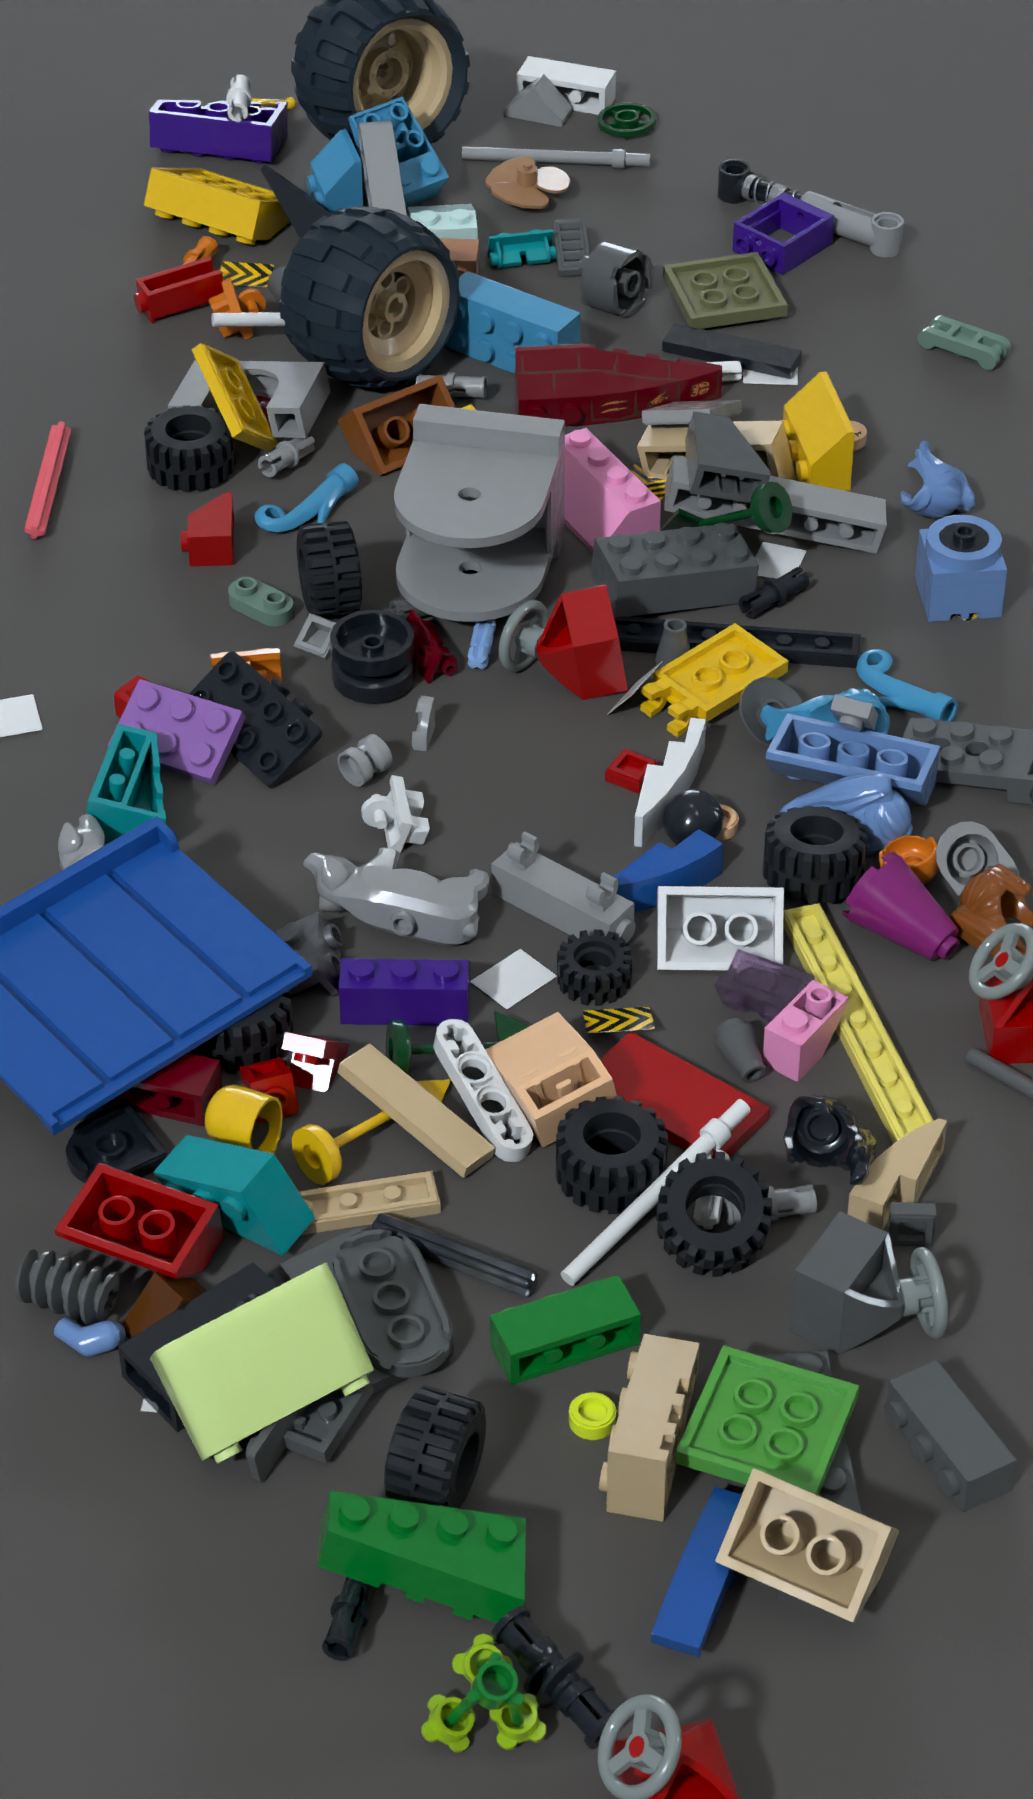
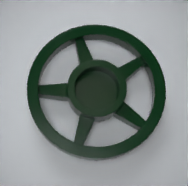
M639 103L613 104L604 108L598 115L600 131L611 136L625 137L626 140H629V137L646 134L654 130L656 125L655 112L648 106ZM646 114L649 116L650 121L639 120V118ZM608 115L614 118V121L604 123L603 121Z

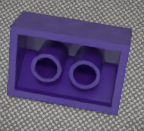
M341 958L339 980L341 1024L387 1025L389 1020H401L406 1022L407 1025L439 1026L440 1023L448 1019H459L468 1023L470 961Z

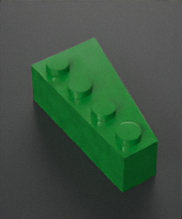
M330 1490L320 1524L317 1567L377 1588L384 1583L402 1590L406 1593L405 1598L423 1604L426 1598L454 1608L453 1615L470 1621L474 1615L498 1623L509 1611L518 1606H523L525 1601L526 1518Z

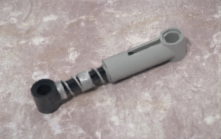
M725 160L719 165L718 198L725 203L738 204L754 199L758 204L767 203L785 192L834 215L833 233L868 245L872 254L890 258L897 256L902 251L904 219L896 213L881 212L876 214L812 191H808L804 195L798 194V190L791 192L788 186L779 183L774 184L773 181L769 184L763 182L761 177L750 172V165L743 160Z

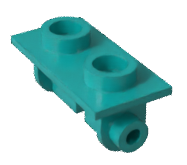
M535 229L523 233H500L496 236H489L487 258H490L491 266L497 265L498 269L521 266L520 255L526 256L527 265L550 263L551 259H556V248L552 246L554 230Z

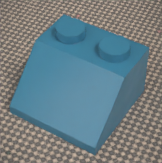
M342 129L310 162L311 175L306 176L309 195H313L314 200L333 213L338 209L363 206L362 161L347 129Z

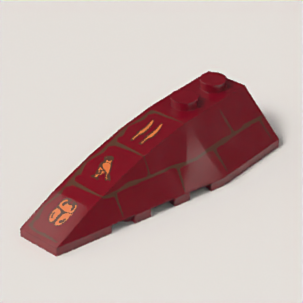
M585 343L515 347L516 415L565 420V427L639 419L642 418L643 410L672 402L712 401L721 398L722 365L686 359H678L674 362L662 360L660 355L648 353L646 357L630 355L627 350L616 348L611 352L596 349L595 345Z

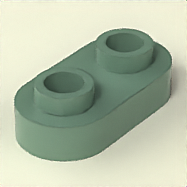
M241 577L232 582L228 587V598L231 608L264 625L282 626L289 623L294 617V604L291 596L257 579Z

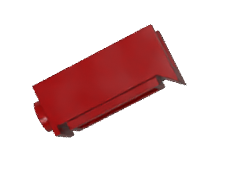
M209 256L135 279L137 293L134 294V302L138 312L144 313L149 321L154 324L156 318L160 319L210 303V298L224 292L221 283L223 282V275L220 270L213 271L212 259Z

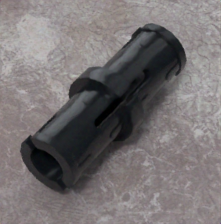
M795 567L777 579H767L763 582L762 587L739 599V607L742 613L752 608L751 611L746 613V617L751 619L772 606H782L786 603L787 598L809 587L808 575L804 572L796 577L803 569Z
M346 1577L341 1594L335 1597L330 1608L332 1621L327 1636L322 1643V1650L328 1657L334 1660L345 1661L354 1655L360 1629L368 1623L371 1615L369 1602L374 1586Z

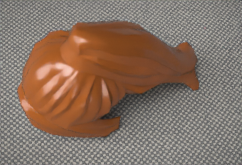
M990 865L985 871L977 873L967 882L959 895L961 904L949 914V918L959 929L958 935L978 949L991 933L1007 925L1006 921L1008 918H1015L1028 926L1033 925V912L1028 909L1027 901L1024 898L1026 894L1031 892L1032 886L1004 865ZM1019 936L1015 949L1025 955L1026 946L1020 941ZM1002 942L992 950L989 956L994 958L1000 951Z

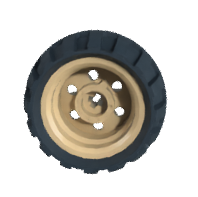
M326 0L320 6L314 7L307 15L308 20L302 31H298L295 39L296 50L294 59H291V73L295 78L296 86H294V90L299 104L305 110L310 122L325 137L331 140L340 130L347 129L359 154L348 120L349 116L402 96L429 143H435L445 135L444 131L458 118L461 112L459 108L464 95L468 93L469 81L467 76L470 60L467 50L463 47L462 42L464 39L458 27L441 6L434 0Z

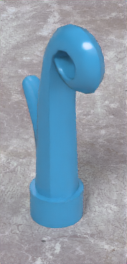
M340 463L291 512L286 514L280 507L267 504L261 506L255 512V521L261 529L272 533L287 532L309 521L317 514V523H325L341 496H346L359 484V478L352 467L345 463Z
M871 649L860 656L857 661L856 671L867 685L884 695L878 698L885 707L915 712L933 720L953 721L958 709V701L955 698L941 692H929L884 674L893 662L892 656L885 650Z

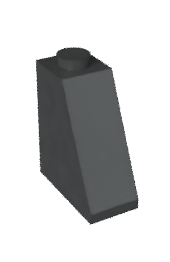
M693 411L685 438L690 493L750 503L752 494L757 486L769 482L771 477L770 470L729 417Z

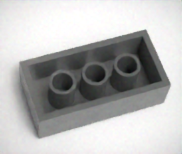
M717 523L710 526L682 527L674 530L647 531L645 533L629 535L616 534L610 537L595 538L590 575L596 586L606 584L613 616L617 618L738 604L742 596L755 591L759 564L734 523Z

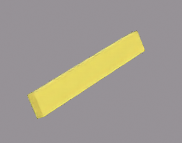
M820 903L783 910V928L810 981L815 980L849 998L848 1005L840 1019L836 1032L893 1144L915 1129L934 1121Z

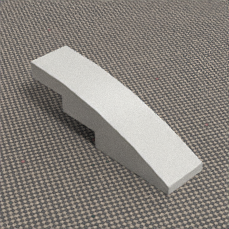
M690 718L685 743L669 741L663 766L647 764L635 814L634 846L643 847L664 826L665 806L674 795L689 789L694 781L705 750L706 719Z

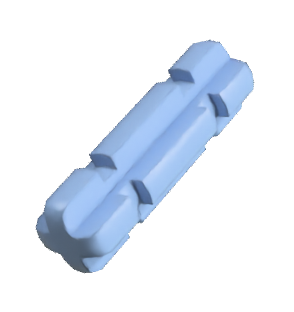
M496 619L475 622L476 625L474 626L470 642L471 647L467 656L470 668L478 667L482 670L488 666V656L490 655Z

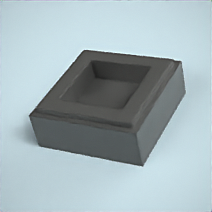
M890 1202L887 1232L890 1235L891 1244L933 1245L937 1217L936 1203Z

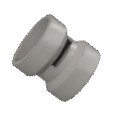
M375 734L367 735L358 742L356 748L349 747L337 757V764L343 777L350 784L357 787L370 781L373 773L380 774L391 767L393 763L389 747Z

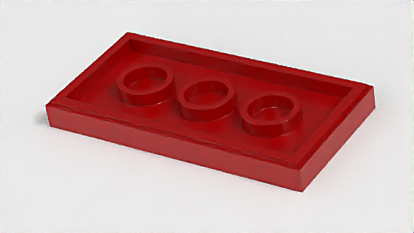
M631 1031L600 1059L613 1079L616 1095L624 1097V1101L627 1102L632 1100L641 1102L643 1109L649 1107L656 1112V1118L662 1119L665 1124L668 1141L684 1150H687L700 1137L699 1131L712 1118L718 1119L738 1099L745 1101L750 1107L751 1112L731 1131V1138L719 1149L726 1152L729 1157L770 1118V1107ZM712 1149V1159H715L716 1150Z

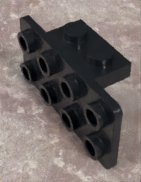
M234 651L226 653L189 693V695L243 711L246 719L230 753L269 788L276 787L323 735L322 730L309 719L313 712L297 697L290 702L286 697L291 692L275 677L268 682Z

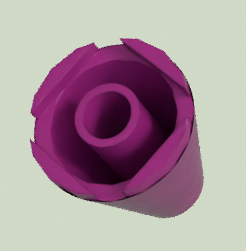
M894 851L887 853L881 857L887 862L883 867L878 870L872 865L856 883L845 902L851 909L850 911H843L842 915L850 922L932 962L939 958L946 960L953 954L960 943L956 938L959 929L905 860Z

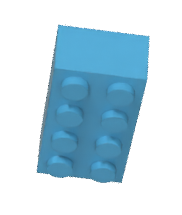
M468 271L460 276L459 292L461 295L459 310L454 329L445 348L515 374V347L580 344V312Z

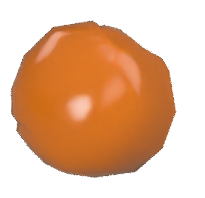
M902 835L888 842L885 848L879 851L880 867L887 863L881 857L894 851L905 860L923 885H926L936 877L939 871L936 863L937 843L933 837L925 839L920 836Z

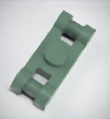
M941 315L936 316L917 335V341L921 347L932 349L936 346L953 352L957 356L974 359L985 370L993 369L1000 362V359L1004 358L1011 350L1010 341L1004 336Z

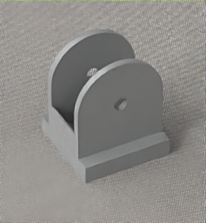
M419 404L413 419V442L394 490L395 513L401 524L406 528V538L396 563V582L400 593L411 605L438 618L476 622L510 615L522 603L534 600L543 587L552 558L559 557L563 544L565 420ZM466 570H475V571H477L478 573H475V574H465V573H463V571H466Z

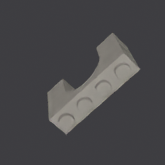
M194 360L168 404V409L183 407L182 405L205 406V408H214L218 410V413H221L197 361ZM239 361L255 396L271 398L266 408L273 437L306 438L331 392L325 363Z

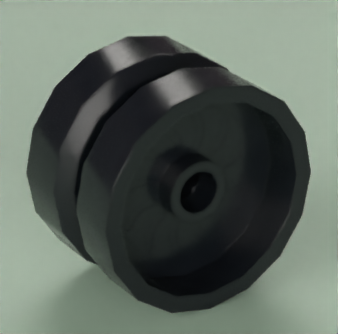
M375 609L356 611L344 616L333 626L330 634V650L333 658L331 662L332 680L334 687L344 697L356 702L376 704L399 698L412 688L416 677L415 660L413 657L415 651L414 632L411 624L402 616L390 611Z

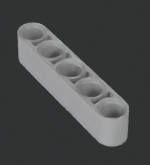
M392 121L358 123L359 145L369 207L390 209L407 216Z

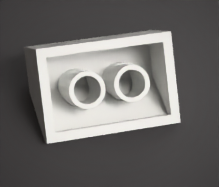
M658 886L657 970L783 971L784 888Z

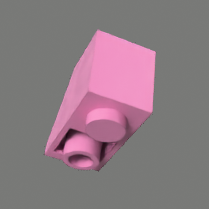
M812 980L765 1027L763 1064L799 1082L822 1059L848 1005L849 998Z

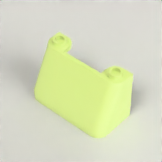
M327 1263L321 1264L156 1350L150 1357L201 1460L204 1461L213 1456L217 1464L243 1451L239 1443L241 1440L327 1394L341 1388L344 1396H347L368 1385L370 1381L367 1374L374 1371L339 1286Z

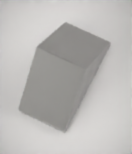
M543 74L514 96L504 110V116L562 127L572 114L573 107Z

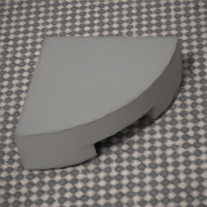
M421 696L415 712L418 713V726L416 731H412L413 750L426 752L435 729V697Z

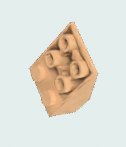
M559 1012L485 1049L542 1147L556 1141L558 1124L560 1120H565V1113L571 1108L578 1110L579 1103L586 1100L591 1103L595 1102L596 1097L605 1096L606 1099H615V1096H617L612 1077L592 1047Z

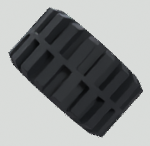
M182 405L183 407L169 408L166 412L161 411L156 414V418H151L147 422L148 426L144 429L147 471H149V476L156 480L157 484L168 486V489L171 490L179 489L182 492H190V490L201 491L207 487L213 488L219 485V482H224L229 478V474H233L234 465H236L234 438L218 410L205 408V406Z
M341 520L301 525L296 541L297 562L302 595L309 614L329 617L352 614L359 611L362 602L361 568L355 536L348 522Z
M804 806L802 808H790L787 812H780L775 815V819H770L765 831L763 877L767 880V884L770 887L784 888V896L792 897V900L808 901L809 903L835 902V899L843 900L849 896L856 883L865 874L868 842L866 828L863 824L858 823V819L854 816L846 815V812L833 810L830 807Z
M290 990L191 1050V1053L220 1060V1067L225 1068L227 1073H236L239 1067L282 1057L284 1055L282 1045L285 1032L293 1033Z
M605 1096L596 1097L595 1102L591 1103L586 1100L579 1103L578 1110L571 1108L565 1113V1120H560L558 1132L556 1133L557 1183L561 1184V1191L566 1197L573 1196V1203L580 1207L588 1205L589 1211L599 1213L600 1210H608V1214H618V1210L626 1209L667 1169L668 1133L665 1132L663 1120L656 1118V1112L650 1107L643 1109L641 1102L636 1100L627 1102L624 1101V1097L615 1096V1099H606Z
M716 1151L715 1159H707L706 1152L698 1153L693 1163L688 1158L679 1162L678 1171L671 1170L666 1176L665 1186H661L659 1192L656 1221L658 1222V1237L664 1240L663 1248L668 1256L673 1253L677 1256L676 1263L682 1268H685L688 1263L693 1265V1273L703 1275L704 1269H711L712 1277L722 1276L723 1269L726 1268L730 1269L731 1274L740 1271L743 1262L749 1265L756 1259L757 1251H762L766 1243L767 1234L769 1233L773 1206L772 1198H768L769 1187L766 1181L759 1182V1171L753 1165L746 1170L743 1167V1158L735 1155L733 1161L724 1160L725 1152ZM709 1195L720 1196L736 1206L741 1215V1220L729 1231L709 1233L699 1229L692 1223L688 1217L687 1208L701 1197Z
M423 1385L419 1388L404 1407L391 1438L384 1471L385 1496L388 1499L459 1509L470 1491L483 1453L486 1437V1414L482 1402L428 1385Z

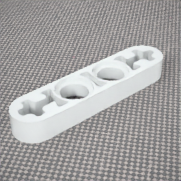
M459 1019L443 1021L437 1027L433 1047L436 1055L483 1136L496 1147L494 1154L504 1161H521L526 1158L530 1151L533 1139L531 1126L473 1028L468 1023ZM462 1041L459 1049L456 1042ZM476 1067L484 1073V1077L478 1080L469 1079L462 1073V1069ZM485 1100H496L501 1103L504 1110L498 1113L488 1112L482 1107L481 1103ZM506 1131L511 1139L504 1140ZM520 1139L519 1144H515L513 1141Z

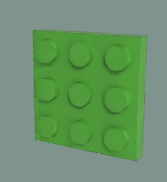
M723 1345L678 1445L675 1463L745 1485L748 1482L752 1469L755 1468L819 1495L857 1402L859 1385Z

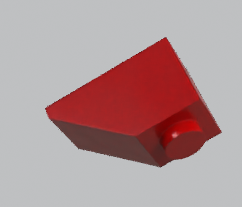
M232 492L223 493L188 515L187 530H181V551L188 552L190 567L233 565L235 520Z

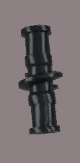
M518 1606L512 1609L498 1621L492 1630L491 1637L497 1644L504 1643L519 1660V1665L529 1675L524 1684L525 1692L537 1696L536 1701L540 1708H549L556 1704L565 1717H569L583 1732L585 1744L590 1749L598 1748L605 1724L615 1710L611 1711L595 1693L596 1690L591 1683L576 1672L583 1663V1655L580 1652H576L564 1658L559 1653L557 1645L549 1637L544 1636L530 1620L531 1613L525 1606Z

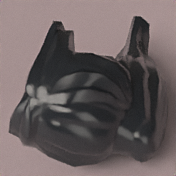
M815 1094L799 1096L794 1100L789 1110L787 1128L783 1136L787 1161L792 1164L796 1161L800 1164L805 1161L810 1166L820 1168L840 1166L845 1171H850L851 1185H861L868 1177L870 1165L876 1159L875 1149L877 1140L874 1135L870 1133L868 1128L856 1126L852 1112L842 1102L828 1099L825 1095L816 1096Z

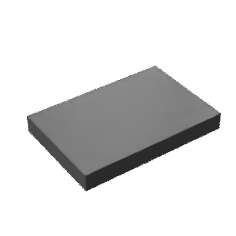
M741 400L672 402L643 410L642 423H645V425L690 424L693 411L732 417L742 412Z

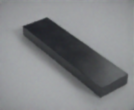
M675 323L662 340V351L709 362L739 361L742 369L788 379L791 378L798 367L802 356V350Z

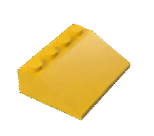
M151 167L144 206L155 209V215L168 219H174V216L182 218V224L192 227H201V224L209 226L210 233L221 236H228V233L237 235L236 241L255 245L256 240H269L290 223L272 190L201 168Z

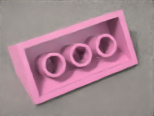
M587 428L566 434L564 453V524L593 553L595 538L610 537L616 534L629 535L645 533L647 531H660L661 500Z

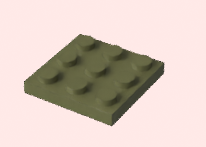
M758 252L663 265V278L689 327L707 330L710 327L740 325L743 322L768 321L777 317L787 316L788 304Z

